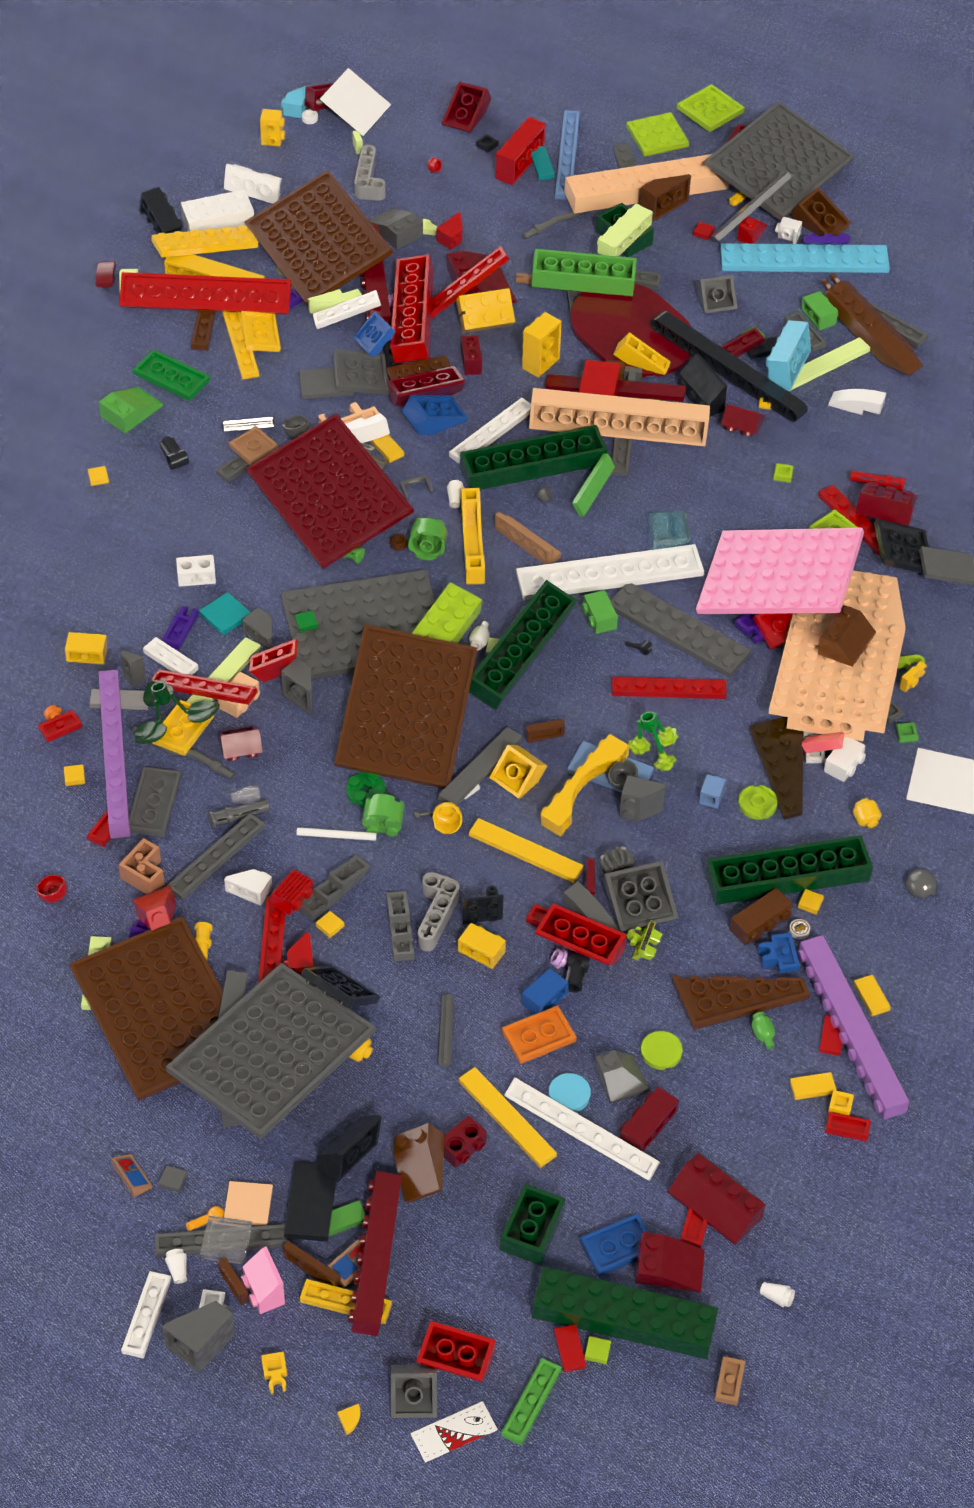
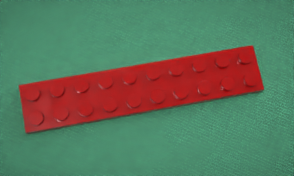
M122 272L119 306L127 308L210 310L240 313L241 311L289 315L292 281L290 279Z

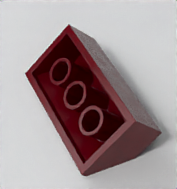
M455 366L388 380L389 396L394 406H405L411 395H454L457 392H462L465 384V379Z
M697 1153L684 1165L668 1190V1194L686 1208H691L695 1215L703 1221L705 1219L709 1226L734 1245L762 1219L766 1206L765 1203L700 1153Z

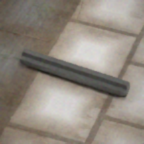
M448 993L442 996L438 1056V1065L441 1068L451 1065L454 997Z

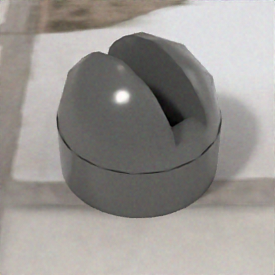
M546 486L537 492V498L541 502H547L552 500V493Z

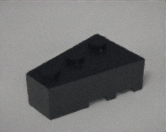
M160 187L141 193L139 212L141 214L145 213L148 217L146 221L153 223L155 226L153 230L157 234L181 232L183 227L180 218H177L174 207L169 204L166 193L162 192Z

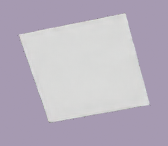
M349 68L320 98L321 101L362 136L365 135L391 105Z
M918 748L906 799L974 814V760Z

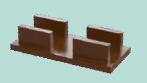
M442 355L388 367L386 371L391 380L451 367L447 356Z

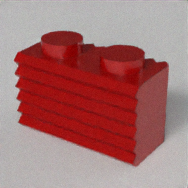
M293 869L271 893L269 904L291 916L294 911H299L304 899H309L314 891L312 888L313 879Z

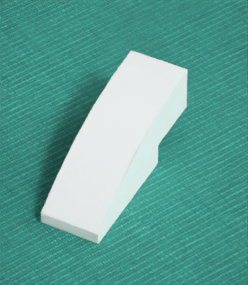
M867 389L834 391L828 406L861 415L864 410L880 414L885 403L886 393Z
M381 413L366 420L361 417L346 424L361 443L390 434L387 420Z

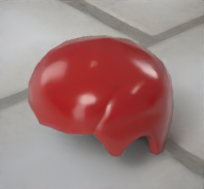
M48 875L36 885L38 896L47 903H56L62 900L67 893V883L59 875Z

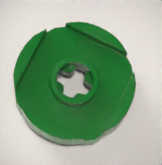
M360 773L348 779L346 788L347 798L353 805L354 803L360 805V808L365 807L368 797L372 799L375 794H386L385 783L379 775ZM364 788H368L369 792L366 793L365 791L361 790H363Z

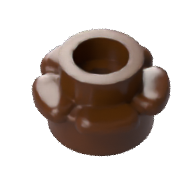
M396 534L390 540V545L392 549L401 551L406 549L408 541L404 535Z

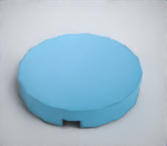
M565 1073L552 1080L549 1086V1097L574 1112L581 1111L589 1103L591 1088L582 1076Z

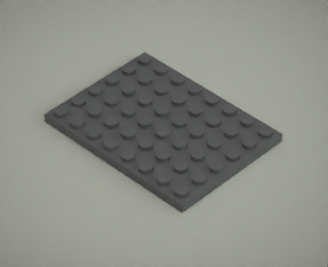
M778 101L708 157L704 165L750 199L756 197L779 175L789 172L792 176L791 179L760 205L781 221L783 217H787L817 187L821 188L852 162L855 156Z
M426 569L281 592L291 640H298L296 658L306 662L311 667L312 679L355 671L365 624L412 634L435 603ZM313 611L318 623V629L300 633L295 621V615Z
M281 963L166 1066V1072L256 1137L262 1139L376 1032V1027L349 1008L342 1006L333 997L325 995L318 987L309 985L305 978Z

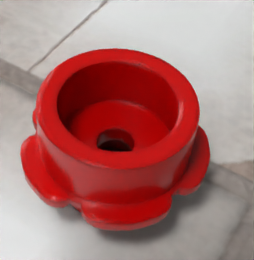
M432 157L428 161L427 167L431 173H438L441 170L442 162L438 158Z

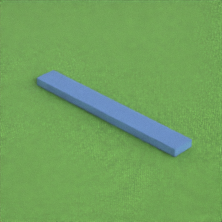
M564 110L555 199L568 200L564 193L566 177L574 176L580 111Z

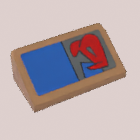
M132 1154L112 1158L114 1169L133 1198L153 1188Z
M359 1239L328 1265V1268L341 1276V1285L344 1287L355 1279L356 1271H360L361 1266L357 1265L359 1252H363L364 1247H360Z

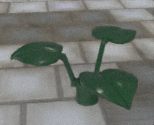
M149 680L144 692L143 701L146 706H156L157 721L156 723L150 721L140 725L135 732V742L149 744L158 741L165 735L167 727L164 724H160L159 704H168L170 698L186 714H189L188 720L193 723H201L210 719L219 709L220 704L212 701H199L193 703L190 706V710H188L173 695L174 689L172 686L165 684V682Z

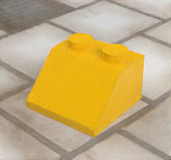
M507 745L489 778L517 798H521L539 782L548 765L519 745Z

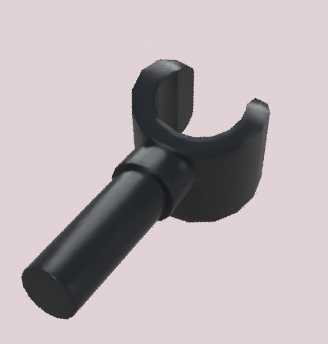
M648 640L642 645L626 642V646L638 649L643 655H648L653 650L650 648L652 642Z

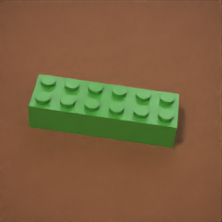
M535 249L532 287L633 296L637 258Z

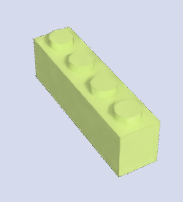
M635 204L631 209L629 208L624 216L620 217L613 226L609 227L603 236L601 235L598 238V253L620 256L652 225L653 211L638 204Z

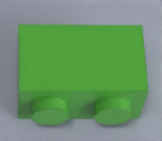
M821 291L803 297L801 310L819 331L836 325L838 310Z
M602 590L584 595L581 608L583 614H586L588 617L590 628L593 627L596 634L617 629L618 616L606 591Z

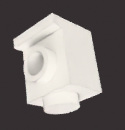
M783 217L781 223H777L775 230L778 233V238L793 241V244H796L801 234L802 221Z

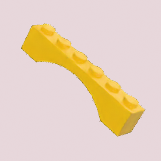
M461 488L466 584H485L480 488Z
M611 734L606 739H602L595 752H591L588 755L584 765L577 768L573 778L566 781L562 791L554 795L551 804L543 808L540 814L541 825L561 837L572 824L573 804L581 789L598 775L608 772L615 762H624L629 756V745Z

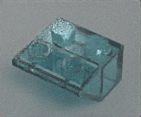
M685 511L649 513L648 533L652 550L682 546L690 540Z

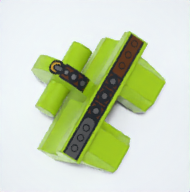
M650 921L647 928L643 930L640 927H636V929L628 931L627 938L631 941L630 945L636 946L632 956L635 960H638L640 957L651 960L655 956L657 949L648 945V943L657 945L663 934L654 929L656 923Z

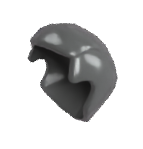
M295 415L285 419L282 427L289 437L297 438L309 430L310 423L305 416Z
M628 759L624 762H615L609 769L608 780L613 787L623 790L628 775L638 778V768L635 763Z
M925 869L913 871L909 874L906 881L908 892L912 896L926 899L929 895L934 896L938 888L935 876Z

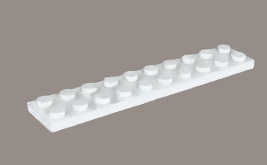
M692 544L516 568V575L523 601L531 600L546 580L567 594L619 588L630 583L641 585L704 576V569L696 545Z

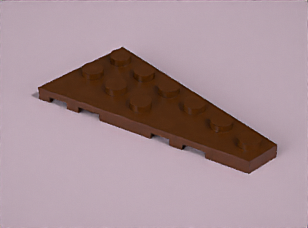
M672 976V982L693 1030L810 998L809 990L803 978L778 977L776 980L764 979V977L745 979V977L712 976L710 979L699 978V976H691V978Z

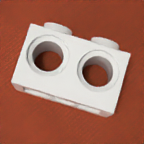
M213 555L176 558L179 587L216 584Z

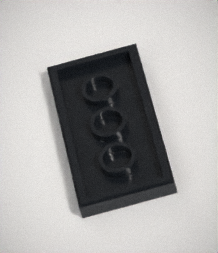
M295 1162L284 1238L328 1242L337 1182L318 1170V1164Z

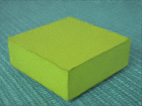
M776 463L773 480L791 483L794 466Z
M589 1336L585 1360L607 1365L611 1341Z

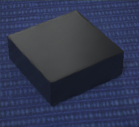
M486 134L476 141V146L489 153L499 146V141Z

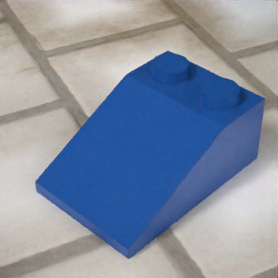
M411 395L402 410L419 435H433L468 420L466 414L451 395Z

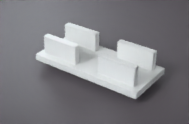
M226 164L224 189L232 192L245 189L247 196L269 203H275L279 200L282 178L266 173L261 174L239 165Z

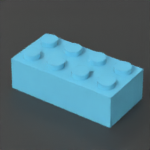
M788 320L786 326L782 329L780 337L777 338L775 347H772L770 356L766 359V367L769 369L768 378L785 390L791 391L811 352L808 322Z

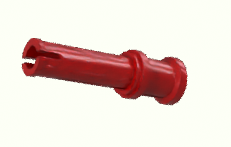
M854 470L851 471L850 481L864 484L873 482L884 488L886 486L894 487L901 492L904 490L906 477H891L890 474L881 476ZM861 477L876 479V481L862 479Z

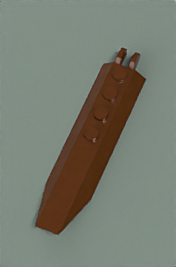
M834 273L829 275L830 280L835 284L832 287L827 280H821V284L826 290L824 296L838 310V318L857 338L860 337L870 346V352L883 365L908 376L923 367L911 345L849 281H839Z

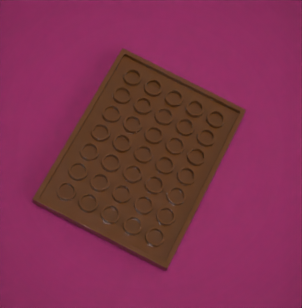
M329 170L244 222L284 277L292 281L291 286L300 295L307 307L308 298L338 289L393 254L390 246Z
M365 624L334 766L445 789L451 783L478 647Z
M183 916L171 921L170 924L152 931L148 930L69 963V968L137 1101L181 1083L166 1072V1066L219 1018L223 990Z

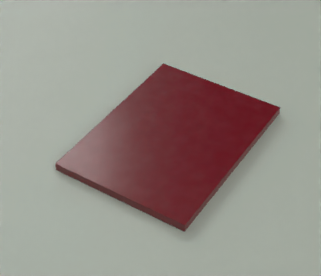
M337 413L246 468L249 476L322 570L414 513L413 507Z

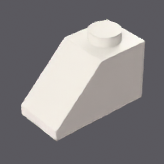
M255 869L226 876L224 879L226 892L260 906L272 890V876Z

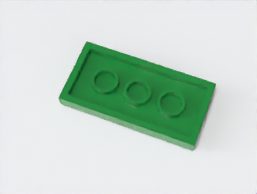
M154 349L133 369V375L188 401H191L210 382L209 375Z

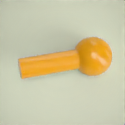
M214 1206L209 1209L208 1214L187 1222L186 1227L188 1231H191L210 1222L220 1223L224 1220L225 1212L221 1207Z

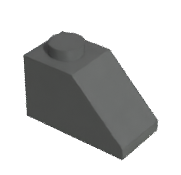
M256 608L242 620L243 632L266 649L273 648L272 617L268 612Z

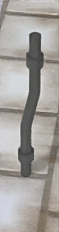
M571 211L556 216L542 224L534 225L532 229L523 233L522 236L524 239H528L533 235H539L543 233V230L559 222L570 220L584 212L574 213Z
M137 726L132 728V733L135 734ZM153 744L154 746L158 747L159 749L163 750L169 755L183 756L181 754L175 753L173 751ZM190 749L185 757L197 759L209 766L213 772L220 773L230 780L235 776V773L224 767L223 763L218 760L214 761L197 750Z

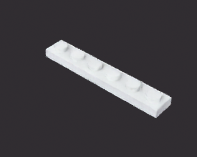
M520 398L449 451V457L460 464V452L489 446L530 415L531 403Z

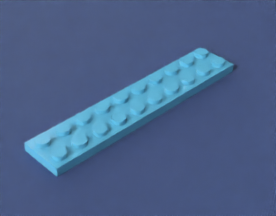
M721 243L720 245L722 271L889 273L890 269L887 245Z

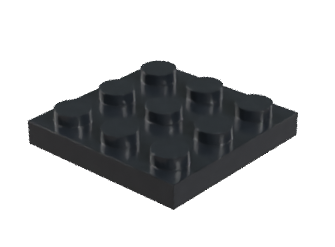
M877 518L874 526L882 564L924 574L919 550L921 546L929 547L926 531Z
M332 965L304 968L301 976L307 979L306 982L309 985L318 986L323 989L322 992L325 995L340 1000L339 1003L346 1008L377 1004L381 997Z

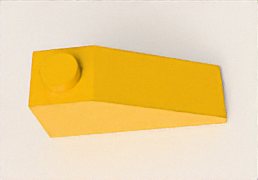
M630 332L618 343L613 354L628 365L662 375L666 374L671 363Z

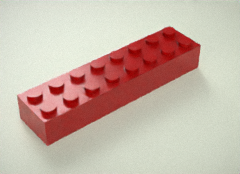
M430 254L396 259L392 328L396 332L390 344L395 363L429 358L434 276Z

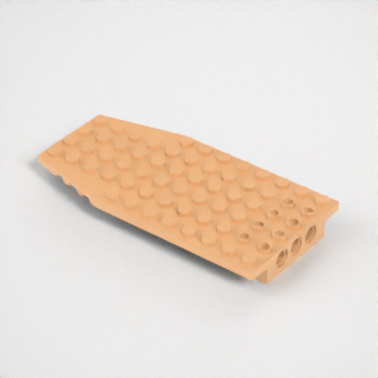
M853 570L843 605L860 610L875 629L876 634L854 666L851 667L818 655L820 636L837 613H793L769 707V714L788 717V729L817 734L844 732V737L858 741L864 740L865 731L885 732L906 629L897 577Z

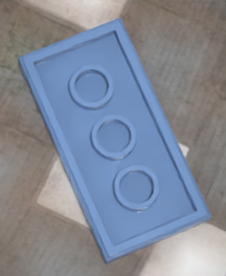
M583 741L568 766L567 773L575 775L577 768L584 765L588 755L591 752L594 753L598 746ZM628 757L626 758L636 764L638 778L650 780L654 767ZM608 772L598 775L591 780V782L621 793L623 791L610 784Z

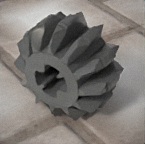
M626 847L611 848L610 851L605 852L600 857V866L604 874L633 868L635 862L632 852Z

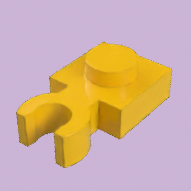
M920 661L916 667L913 666L902 676L899 689L906 693L910 688H914L919 682L918 678L926 673L924 669L927 667V664Z
M284 1352L261 1355L265 1380L270 1379V1393H274V1386L276 1384H280L283 1392H285L286 1381L283 1377L287 1376Z

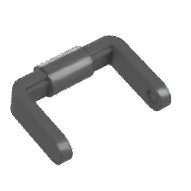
M426 475L408 478L400 482V488L405 499L408 498V493L404 486L425 482L429 492H433L432 485Z

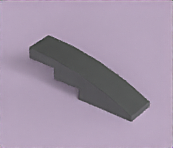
M354 856L329 873L328 880L314 888L313 895L303 901L299 911L313 921L352 889L371 869V866L359 856Z
M386 892L394 961L415 960L407 892Z

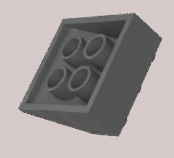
M663 861L606 873L601 879L606 899L620 932L636 929V927H646L650 921L660 924L679 919Z

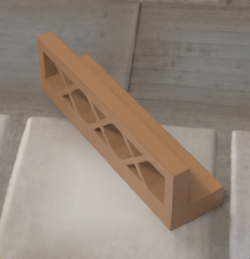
M501 512L496 514L495 529L544 564H553L561 558L559 550L509 515L505 516Z

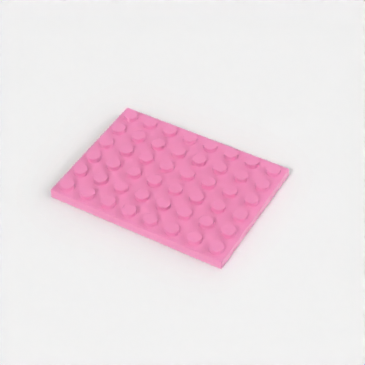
M863 528L722 531L696 607L697 613H840L864 535Z

